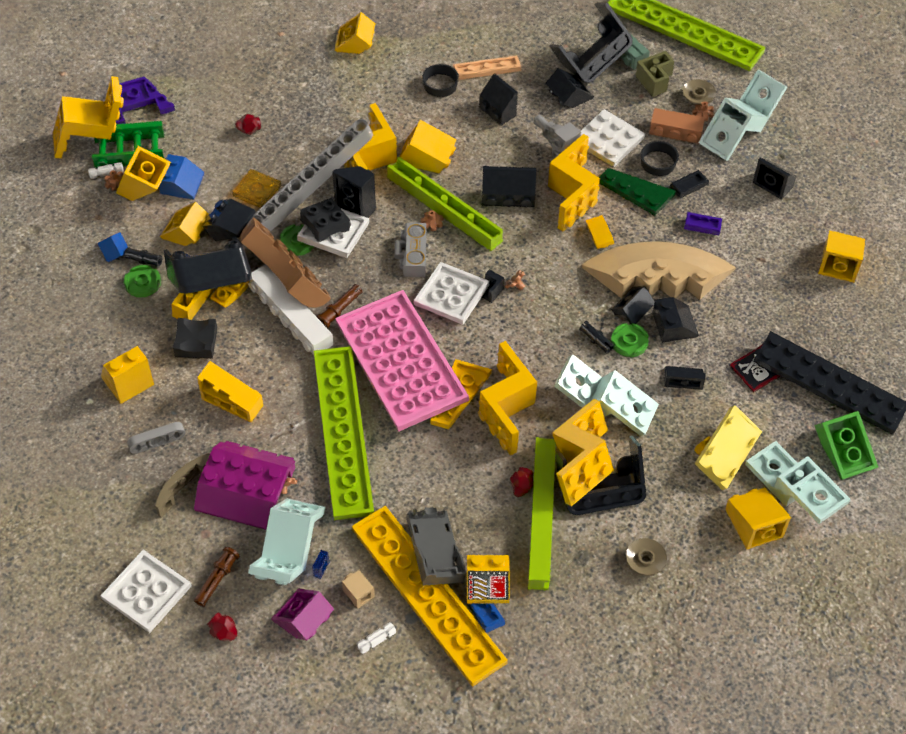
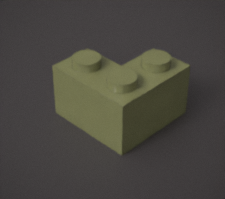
M663 51L637 61L635 76L650 95L655 97L667 92L669 77L673 74L675 61L667 51Z

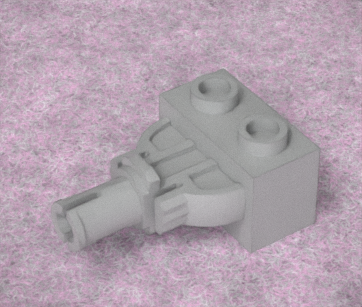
M537 115L534 118L533 123L542 130V136L549 141L552 147L554 159L581 136V131L571 122L561 126L552 121L547 122L541 115Z

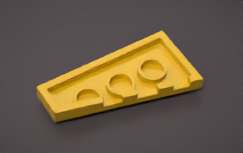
M455 359L452 370L469 395V401L431 417L430 424L450 429L492 374V369Z

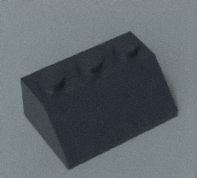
M361 166L334 169L332 175L336 204L343 210L369 218L376 210L375 174Z
M483 166L482 206L535 207L537 168Z

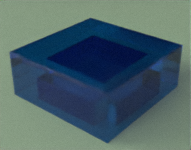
M320 551L312 566L314 577L322 578L330 563L329 552Z

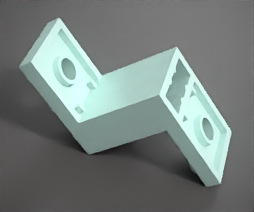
M757 70L740 100L724 98L699 143L728 161L746 131H762L786 91L787 86L761 70ZM765 88L767 96L761 98L760 91ZM721 132H724L726 138L724 141L721 142L719 140V134Z
M288 498L270 509L262 557L250 565L248 574L255 575L256 579L267 580L269 578L275 580L277 584L287 585L304 572L314 522L324 515L326 507Z

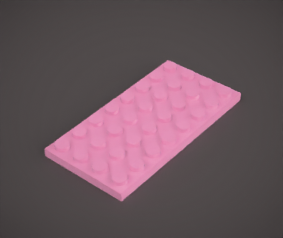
M404 290L335 318L338 327L349 346L352 347L354 355L398 432L469 401V395Z

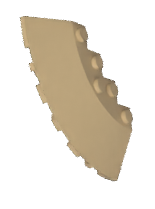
M658 241L631 243L615 247L596 255L581 266L621 299L632 287L645 286L651 296L661 289L668 296L676 298L683 291L687 290L700 300L736 269L727 261L699 248Z

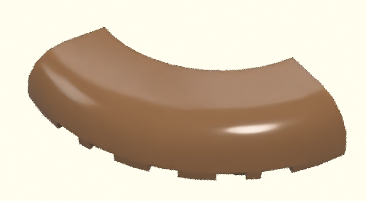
M253 217L240 235L241 243L274 272L287 289V292L299 302L313 308L326 304L331 297L326 289L323 288L322 290L320 288L322 283L315 277L312 271L306 266L303 268L301 260L291 250L288 252V248L281 240L277 239L275 241L273 239L274 236L270 233L271 231Z

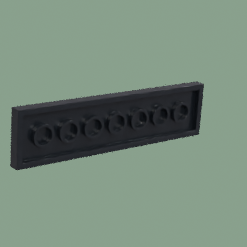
M772 331L768 334L753 360L754 363L850 413L859 411L861 419L891 435H894L906 412V401Z

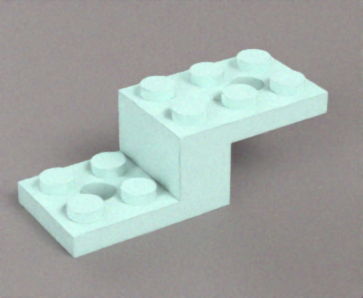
M573 354L568 357L554 387L582 408L593 399L600 401L604 417L613 414L640 436L646 434L659 405L616 370L601 377ZM575 378L580 380L581 386L576 383ZM633 405L637 407L638 413L634 411Z
M777 441L746 460L745 465L785 507L796 500L818 524L846 506L851 500L808 456L797 463ZM769 464H776L779 469L774 470L770 468ZM822 494L826 499L819 500L815 495Z

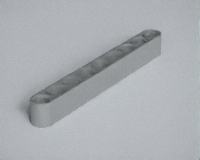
M365 119L355 121L263 205L253 217L269 231H272L331 177L334 169H339L371 140L373 132Z

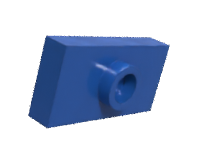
M467 603L486 633L505 625V620L493 603Z

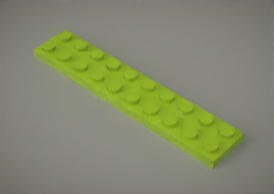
M609 0L608 2L612 10L618 15L749 72L765 52L766 47L656 0Z
M352 347L314 350L334 520L366 517L374 513Z

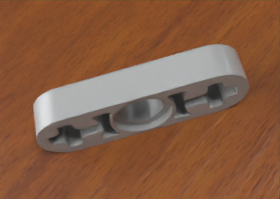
M174 422L134 435L127 440V444L131 453H141L183 438L185 430L182 423Z

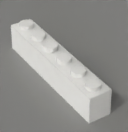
M266 264L251 273L252 279L248 283L251 291L259 295L262 303L270 307L273 315L280 318L283 326L291 330L294 338L302 342L307 352H311L314 355V350L328 349L333 346L332 333L307 306L287 292L283 283Z

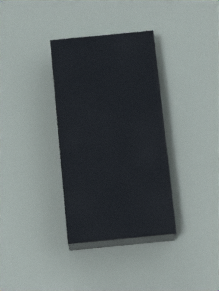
M697 170L670 183V188L676 191L675 194L679 198H682L707 186L709 180L700 170Z

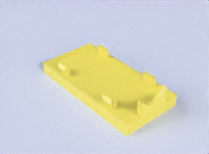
M735 405L730 407L696 460L695 465L721 490L727 489L762 431Z

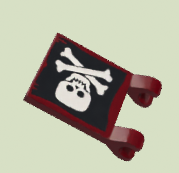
M761 346L730 364V367L753 393L780 377L753 362Z

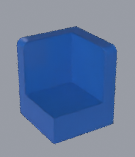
M121 232L97 243L107 262L124 255L128 247Z

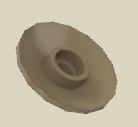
M701 79L688 81L682 91L687 101L701 105L703 101L710 103L716 96L715 87L710 82Z
M642 538L629 545L626 552V561L629 567L637 574L653 576L660 573L666 566L667 553L664 547L656 540ZM646 558L649 562H645L642 559Z

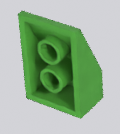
M859 411L814 425L820 443L841 480L878 468Z

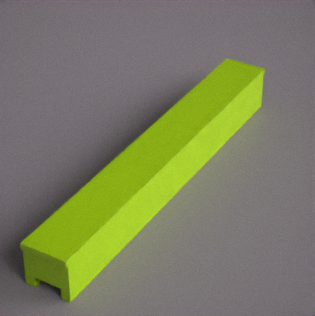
M398 157L397 162L392 166L390 164L387 166L388 179L430 209L442 215L444 219L489 251H493L503 242L502 228L401 157Z
M536 437L528 590H549L556 443L554 439Z

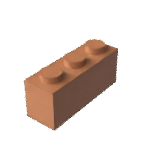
M654 108L649 134L700 144L699 141L705 117Z

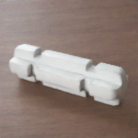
M115 163L114 166L110 164L100 166L98 169L91 168L88 172L90 178L94 179L98 178L97 176H109L113 170L117 173L120 171L124 172L122 163Z
M387 623L383 626V629L379 628L368 635L366 640L362 639L357 642L358 650L362 654L369 651L370 647L373 648L386 640L387 636L391 637L396 633L395 627L392 623Z

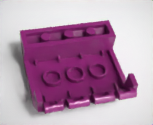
M230 441L219 442L212 448L198 481L194 510L267 530L270 509L277 504L286 478H292L294 473V458L284 455L278 457L276 453L265 450L259 452L257 448L245 445L240 447V444Z

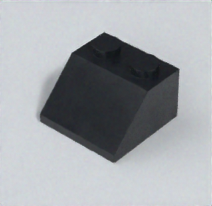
M557 68L545 83L549 87L548 91L552 95L559 98L558 102L564 107L567 105L574 108L594 98L593 94L575 75L560 68Z
M493 74L479 95V107L502 126L517 115L518 92L497 74Z
M760 157L752 183L782 200L794 187L796 175L768 159Z
M233 199L219 200L215 204L212 213L206 217L202 227L215 241L232 239L234 236L238 238L256 211Z
M674 297L655 299L652 313L662 343L699 336L689 305Z

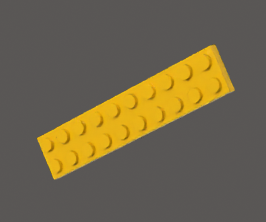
M386 505L352 525L354 534L472 687L507 664V658L448 584H422L411 537Z

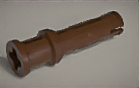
M354 284L334 304H329L322 314L316 316L327 329L330 327V323L335 318L341 316V312L363 293L361 287L355 292L359 285Z
M227 546L223 548V554L213 564L214 570L193 600L197 605L201 607L206 606V603L224 575H228L231 572V566L235 560L240 558V554Z

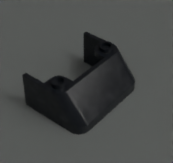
M596 2L594 4L604 17L597 25V30L602 37L579 58L574 52H566L562 45H549L562 65L583 82H593L628 50L633 43L632 36L608 3Z
M235 236L232 237V241L225 245L224 250L193 256L184 251H176L171 255L167 249L163 250L167 278L180 293H193L243 283L252 279L244 245Z
M629 436L630 455L621 457L616 463L617 473L609 474L573 506L566 504L571 514L583 515L640 504L645 500L646 485L642 446L633 436ZM559 449L555 450L557 472L567 465V460Z

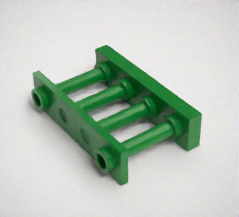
M162 121L116 124L115 133H112L111 139L94 138L95 143H99V154L92 155L94 168L98 169L100 166L110 164L114 166L115 163H122L123 167L128 166L137 147H141L142 139H151V150L148 151L164 158L163 149H158V138H164ZM134 140V151L123 152V141ZM106 142H116V153H106Z

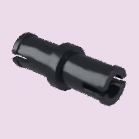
M127 247L124 253L126 259L139 261L140 264L147 263L160 267L163 260L161 255L148 253L147 250L140 251Z
M585 321L580 326L579 330L591 339V343L597 344L606 354L610 353L609 349L612 351L615 344L610 342L601 330L595 329L588 321Z

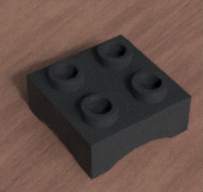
M332 198L300 209V221L311 230L318 243L335 233L350 230V219Z
M178 318L176 338L173 344L174 356L176 358L213 359L217 335L216 319L194 321Z

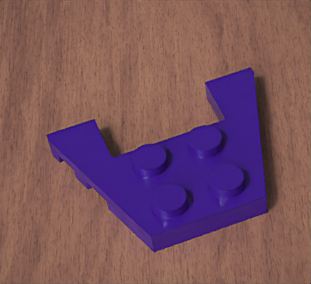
M145 76L119 83V85H122L120 96L123 97V107L119 108L120 116L119 120H116V124H126L122 112L156 103L160 115L175 111L174 104L170 103L164 94L159 93L157 88Z

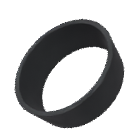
M431 65L422 74L424 89L434 97H447L456 91L459 74L450 65ZM434 75H446L451 77L455 84L449 88L436 89L430 87L426 82Z
M664 141L649 142L641 150V165L647 173L654 176H665L673 172L679 159L677 149ZM651 152H663L673 159L674 164L666 168H656L646 163L644 157Z

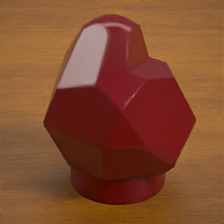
M245 114L235 122V128L242 133L251 135L261 129V120L259 117H254V115Z
M519 467L518 471L514 472L510 477L515 497L519 498L531 490L534 474L532 470Z
M218 612L207 623V626L211 628L209 633L214 638L220 641H234L237 638L238 631L233 618L230 616H222Z

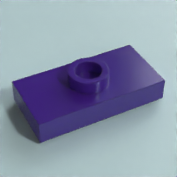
M687 212L684 229L719 236L723 218Z

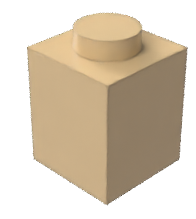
M360 570L348 574L342 581L344 593L357 609L375 597L374 587Z

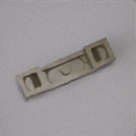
M210 453L188 462L166 482L159 493L155 505L160 518L176 505L174 496L196 475L202 474Z

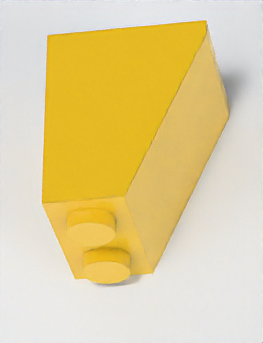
M419 120L407 137L399 157L415 168L440 174L443 168L447 169L451 162L449 157L455 152L456 147H454L456 139Z
M138 146L123 174L116 194L134 201L156 192L171 162Z
M829 230L818 274L854 283L863 261L865 239Z
M138 346L105 363L102 367L101 378L120 404L154 386L148 359Z
M765 487L752 489L746 494H737L730 497L725 508L746 550L783 538L791 519L788 512Z

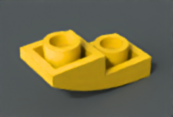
M603 215L585 220L586 226L591 233L592 241L597 249L606 248L614 244L613 237Z
M249 281L218 287L210 298L226 308L249 287Z

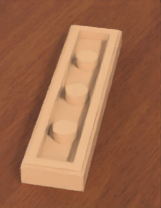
M518 56L453 64V68L459 74V80L521 71Z

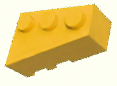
M209 361L197 377L202 400L250 423L263 407L262 395L258 391L252 389L211 361Z

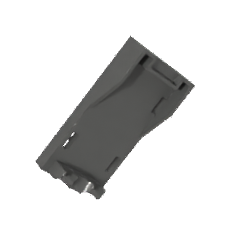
M425 507L420 512H417V509L408 512L406 519L422 584L463 583L467 572L463 557L455 543L445 507L442 511H437L433 507Z

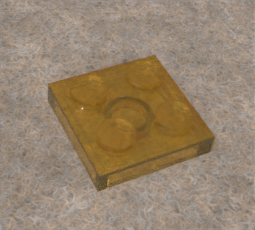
M250 169L233 190L232 194L237 199L261 208L281 187V181Z

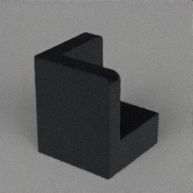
M489 269L485 273V279L489 281V287L482 298L492 303L503 291L505 278Z

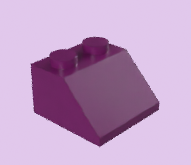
M298 588L271 620L296 639L308 640L315 635L317 628L329 619L334 608L320 591Z

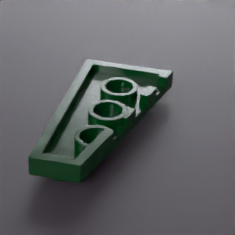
M607 168L599 176V184L654 216L664 208L676 193L675 190L611 168Z

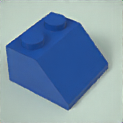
M168 154L166 160L170 161L171 164L159 185L160 194L194 200L203 179L204 171L186 157Z

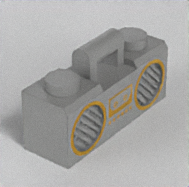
M405 223V229L401 230V240L395 241L394 257L400 259V269H403V277H425L426 223Z

